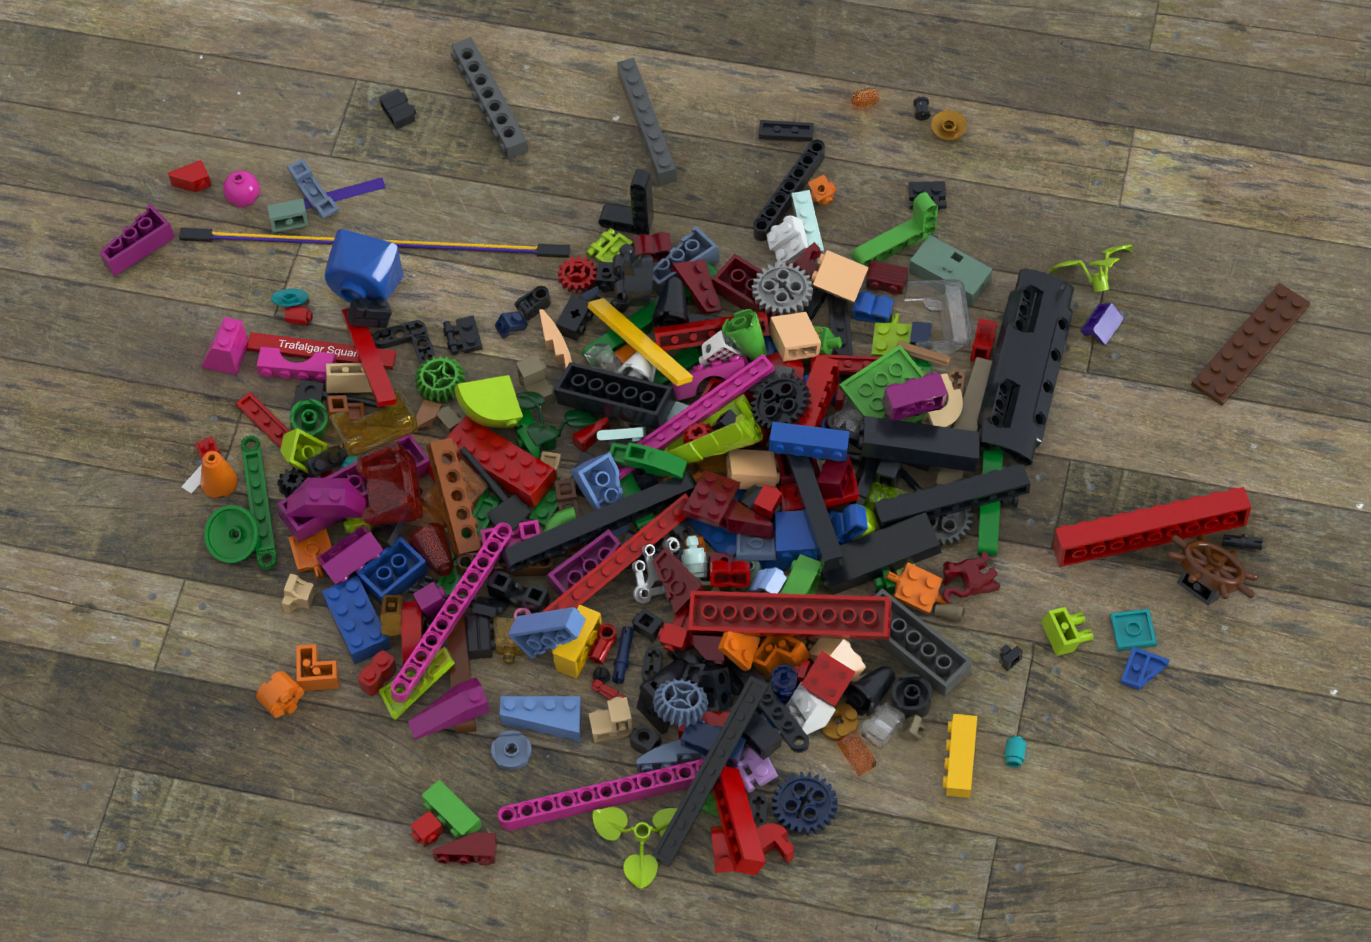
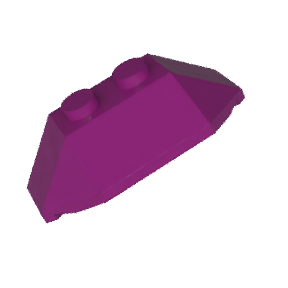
M307 478L288 497L287 516L365 518L366 499L347 478Z

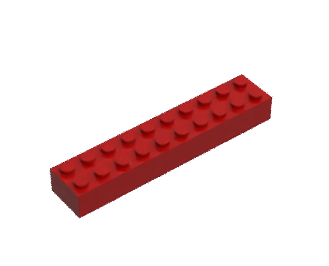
M1234 487L1224 492H1212L1209 495L1194 496L1188 500H1175L1170 504H1157L1152 508H1139L1129 513L1121 512L1111 517H1099L1093 521H1081L1070 526L1063 525L1055 529L1053 550L1059 567L1171 543L1173 535H1178L1185 540L1197 537L1199 534L1207 535L1247 526L1251 504L1245 488Z
M691 591L688 630L692 634L723 635V633L731 631L751 636L890 640L892 601L890 597Z

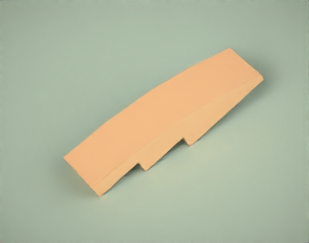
M541 309L539 312L547 351L554 349L557 365L565 364V368H567L572 359L564 338L552 319Z

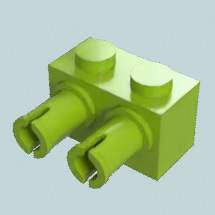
M1066 607L1048 611L1042 619L1041 624L1056 656L1074 652L1080 643L1093 640V632L1088 634V632L1092 631L1090 628L1077 631L1075 625L1085 623V616L1080 617V615H1083V612L1069 614Z

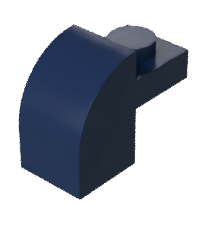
M913 322L910 344L929 350L932 324Z

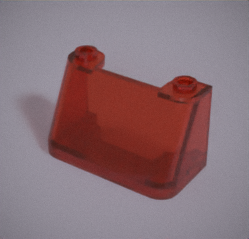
M398 441L357 457V473L359 476H363L367 484L369 506L364 508L362 518L366 524L375 526L411 522L423 518L416 462L413 456Z

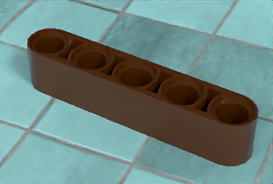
M463 553L459 555L456 567L459 575L463 576L468 567H463L461 564L468 563L470 565L478 553ZM500 557L488 577L493 575L495 569L512 576H545L551 572L553 559L549 557L540 561L546 562L547 566H541L540 562H537L519 571L509 572L507 567L500 565V563L504 562L502 557Z

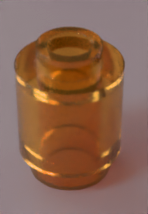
M870 87L854 92L853 97H851L853 106L859 110L875 105L879 101V94L876 88Z

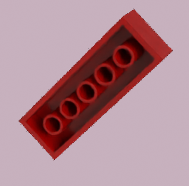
M467 416L445 438H452L453 443L457 444V458L463 466L477 473L459 452L465 446L503 490L511 495L516 494L521 501L533 508L555 485V481H558L555 468L486 427L474 422Z

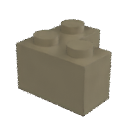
M537 354L517 362L518 379L523 391L541 394L545 398V403L540 405L541 408L555 403L554 387L547 382L548 376L545 372L547 370L545 362L543 360L540 361Z

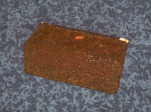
M856 730L851 731L837 743L858 776L876 767L875 758Z

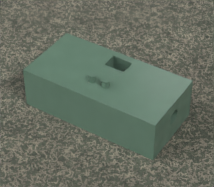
M929 235L911 258L909 273L972 307L991 283L993 269Z

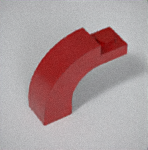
M417 601L403 602L401 617L403 666L423 637V611ZM419 656L416 659L418 661H423L424 657Z

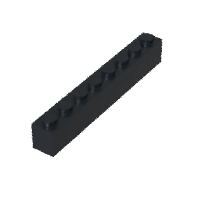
M1023 464L1018 466L1012 465L1006 469L993 470L987 474L974 475L968 479H958L952 483L938 484L933 488L919 489L914 493L900 494L890 499H881L874 503V514L881 530L926 512L928 519L1028 494L1030 493L1031 483Z

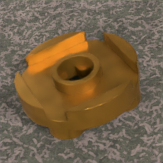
M837 702L833 706L835 712L827 725L820 728L824 737L836 742L851 738L858 728L857 711L846 703ZM841 718L843 724L835 725L834 719Z

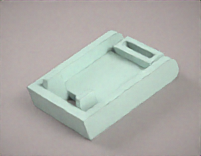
M646 427L601 430L597 432V438L599 440L632 438L633 442L640 441L642 437L646 436Z

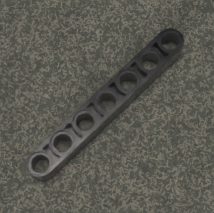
M815 139L808 144L754 220L753 234L756 240H767L766 234L771 231V227L778 225L792 206V193L801 192L825 158V144L823 141Z

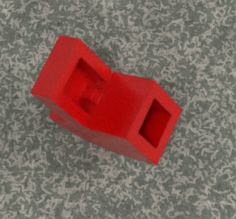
M978 319L970 361L975 362L977 357L987 360L991 359L997 322Z
M765 824L756 829L764 855L775 848L786 863L794 859V847L787 840V830L778 824Z
M722 826L710 827L715 873L734 871Z

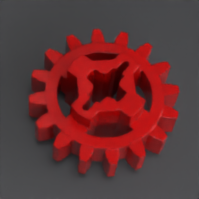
M578 255L577 259H574L571 256V261L565 259L564 265H559L558 280L559 283H562L563 289L568 287V292L575 290V293L578 294V291L581 290L585 293V288L592 289L591 284L596 285L597 266H594L592 260L588 262L587 257L581 259L580 255Z

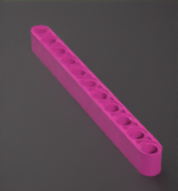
M499 523L495 526L391 685V697L395 702L402 703L408 699L498 562L501 552L509 545L512 535V528L509 524ZM504 532L507 536L502 537L498 534ZM489 548H496L497 551L491 552V551H489L488 549H489ZM485 563L487 566L480 567L478 564ZM474 578L477 582L471 583L468 579ZM465 594L467 597L459 598L458 595ZM450 609H454L457 612L455 614H450L447 611ZM444 625L447 628L444 630H440L437 628V626ZM428 641H435L436 644L433 645V646H430V645L427 644V642H428ZM422 656L426 658V660L418 661L416 658ZM408 672H412L415 674V676L407 677L405 674ZM402 688L405 692L399 694L395 690Z
M705 759L504 806L498 812L499 824L503 830L511 831L590 812L595 809L607 808L690 787ZM682 774H689V775H690V776L687 777V778L681 777ZM664 778L670 779V781L667 783H664L661 780ZM644 783L651 784L649 787L641 786ZM624 788L631 789L629 792L622 791ZM606 792L611 793L608 797L602 796ZM585 797L592 798L588 802L583 801ZM565 802L572 803L570 806H563ZM545 807H552L549 811L543 810ZM527 811L532 812L529 816L523 815ZM506 816L512 817L509 821L503 820Z

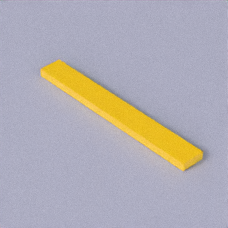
M601 298L588 302V308L676 386L692 382L693 376L608 301Z

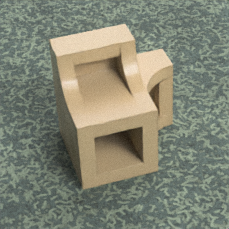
M290 574L284 588V598L282 601L284 612L292 614L297 608L310 609L316 595L314 584L303 581L298 575Z

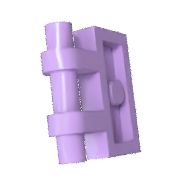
M750 747L745 749L743 753L745 759L739 762L737 769L740 771L746 791L751 793L755 790L752 785L754 782L757 781L758 785L762 787L776 778L778 774L769 757L762 760ZM750 767L752 774L747 775L745 769Z

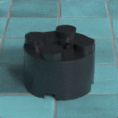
M918 674L902 675L892 687L891 704L893 710L901 719H907L913 715H918L921 718L927 716L932 701V687L930 683Z

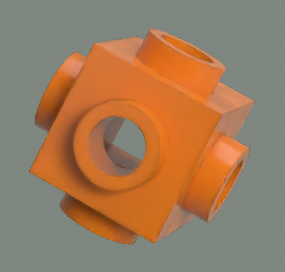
M824 174L808 182L812 190L810 194L813 202L818 201L819 205H828L836 198L834 192L837 190L832 181H827Z

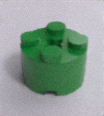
M314 399L297 402L290 412V430L298 428L317 439H321L328 429V413L325 406Z

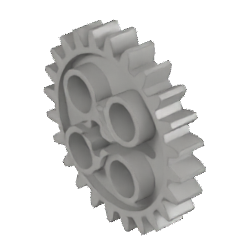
M775 262V267L769 264L768 270L762 268V274L757 273V279H753L752 294L753 298H755V304H759L760 310L765 308L766 314L772 311L773 317L776 313H779V316H781L783 313L788 315L790 312H793L795 314L797 309L803 311V305L808 306V301L812 299L813 288L810 276H805V270L800 271V266L793 268V263L786 266L785 262H783L782 266H779Z

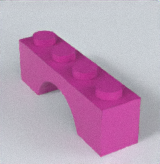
M261 347L257 369L259 376L266 378L281 377L282 379L313 380L325 383L326 364L337 362L334 353L315 352L307 361L293 363L282 357L279 348Z
M736 354L723 362L722 359L712 361L709 366L704 367V364L693 367V370L688 371L693 376L692 382L679 386L672 382L677 399L682 400L696 396L699 392L700 382L706 377L720 376L727 380L748 365L746 355L740 357V354Z

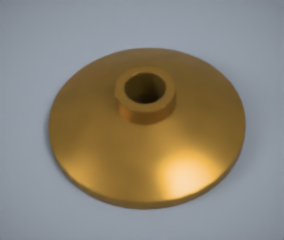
M945 110L933 117L931 129L939 139L953 141L965 134L967 121L959 112Z

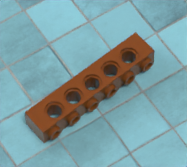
M452 438L430 442L426 449L454 556L457 558L463 553H478L483 543L481 536L477 534L476 528L478 524L476 517L472 515V501L467 496V482L462 477V463L457 458V444L453 443ZM442 456L447 457L450 464H445L442 461ZM447 475L453 476L455 482H449L447 480ZM451 494H457L459 501H454ZM456 512H461L464 515V520L458 519ZM462 530L468 532V534H469V538H468V539H466V538H464V537L462 536V534H461V531H462Z

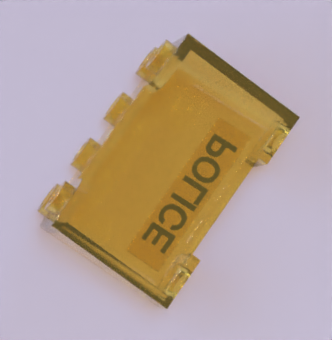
M400 387L393 390L397 398V404L388 405L383 409L351 421L348 413L344 411L329 416L335 436L349 456L360 455L411 434L417 429L418 425L415 414Z

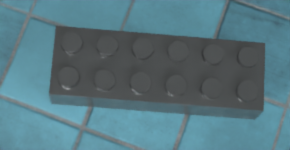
M881 589L875 596L890 597L892 601L890 640L875 641L915 674L922 676L942 696L946 697L970 673L972 660L884 589Z

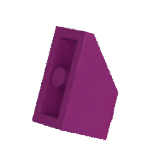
M432 582L413 593L421 610L433 621L446 602L444 597L447 594L443 587H438Z

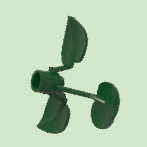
M532 391L516 394L520 408L533 409L536 407L538 409L540 423L530 424L527 427V433L537 447L541 445L546 450H553L557 447V438L561 437L565 424H568L570 427L579 428L595 424L598 421L597 418L586 411L571 410L564 414L565 420L562 421L559 429L552 425H544L540 405L545 403V398L541 394Z

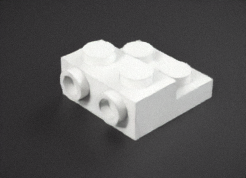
M786 216L783 219V223L772 226L771 231L766 234L769 248L775 251L779 266H782L783 262H785L786 266L792 263L809 247L803 221L797 217Z

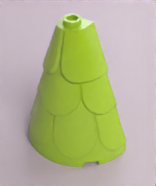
M742 394L703 421L705 424L709 423L712 426L721 414L731 409L737 415L735 423L686 444L683 442V435L664 448V451L687 460V464L702 461L707 457L754 445L763 439L761 427L753 417L754 414L751 411L750 403L746 396Z

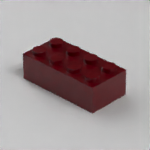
M734 254L712 278L716 293L743 310L751 309L756 313L765 311V308L760 310L759 304H755V298H753L752 294L753 279H757V273L762 274V270ZM772 311L766 314L768 319V326L770 324V318L773 317Z

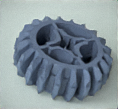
M673 678L672 682L666 680L655 691L653 699L654 709L659 718L663 717V721H669L671 725L678 724L679 727L681 724H684L686 727L689 724L695 725L706 714L708 706L707 693H704L703 688H698L697 683L691 684L690 680L687 682L683 681L682 678L680 681H677L675 678Z

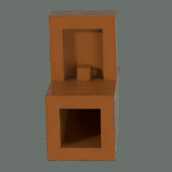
M346 395L327 396L326 407L330 424L336 427H345L346 423H365L363 403H347Z

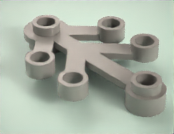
M666 538L662 543V548L666 547L672 553H676L679 550L680 544L676 538ZM672 542L674 543V549L671 547ZM646 544L642 547L648 573L646 581H644L643 577L645 563L638 560L632 564L637 583L633 590V597L641 604L649 602L654 595L666 594L664 585L651 588L655 581L660 580L652 562L655 553V547L652 544ZM647 547L650 548L649 554L647 553ZM638 563L641 565L639 570L637 569ZM643 590L645 591L644 597L641 594Z

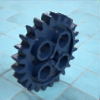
M800 772V777H796L793 773L792 780L785 777V784L779 782L780 789H775L774 794L776 796H772V802H774L772 810H775L773 812L774 817H778L777 823L781 824L784 822L783 827L785 829L790 827L791 834L798 830L799 836H801L802 831H805L807 836H809L811 830L817 834V828L824 831V823L830 826V819H835L834 812H837L835 804H838V798H835V790L830 791L832 784L825 785L826 778L819 781V774L812 778L811 772L808 773L807 777H804L803 772ZM802 789L804 790V792L798 794L795 792V790ZM813 789L808 797V803H805L809 790ZM821 797L823 800L815 801L814 798ZM801 804H802V805H804L803 810H802V814H801L800 818L797 819L796 817H797V816L799 815V813L801 812ZM789 806H793L796 809L794 811H789L786 808ZM813 814L815 817L808 819L805 815Z

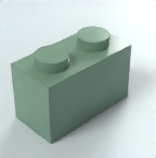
M303 198L267 205L273 233L309 226Z

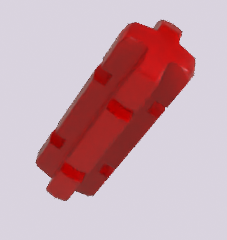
M598 679L592 683L591 689L597 693L599 691L600 695L609 700L615 697H627L622 693L619 694L617 690L607 684L603 685L604 683Z

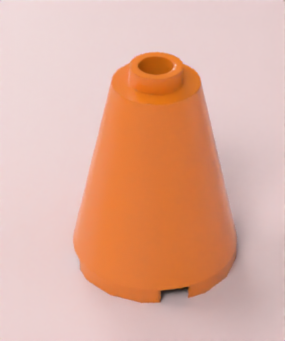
M210 451L203 456L200 476L202 491L214 499L231 495L238 486L236 471L216 451Z

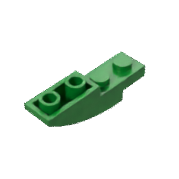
M521 409L523 417L515 426L517 430L516 443L519 448L524 449L540 460V446L537 447L527 433V427L535 423L529 409Z
M630 442L628 445L612 443L609 451L616 465L645 469V472L649 474L683 479L688 463L687 460L668 452Z

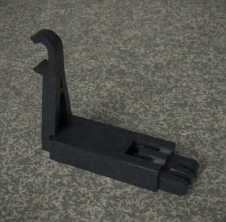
M832 415L825 420V427L827 429L850 431L849 443L861 451V448H858V440L861 435L847 429L846 423L842 424L840 428L832 425ZM862 456L856 472L860 500L851 501L850 505H864L881 459Z

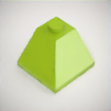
M297 428L284 434L280 451L287 463L308 473L304 460L326 450L328 444Z

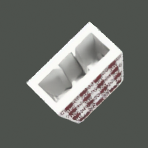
M721 330L702 344L703 355L699 357V362L704 364L705 367L710 365L712 361L722 359L723 362L729 360L730 356L740 354L741 357L744 356V353Z

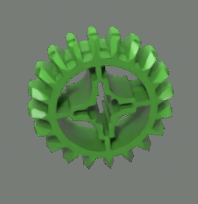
M441 355L439 359H436L434 356L431 361L426 359V364L420 363V369H416L414 377L415 386L420 396L423 395L425 400L430 398L432 402L437 400L438 403L441 400L447 403L448 398L454 400L456 385L466 382L465 372L461 364L457 363L455 359L450 360L449 356L443 359ZM447 372H450L455 377H451L449 374H447ZM426 381L430 382V384H432L433 387L426 384Z

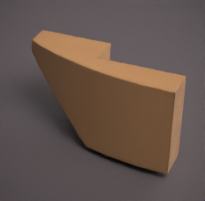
M424 400L415 418L412 432H418V429L423 427L433 428V421H436V413L442 408V404Z

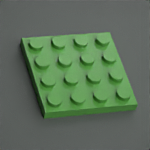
M898 345L839 384V388L863 419L865 416L887 419L882 406L885 388L893 383H905L906 380L911 378H922L924 373L904 348ZM927 413L900 421L919 423Z

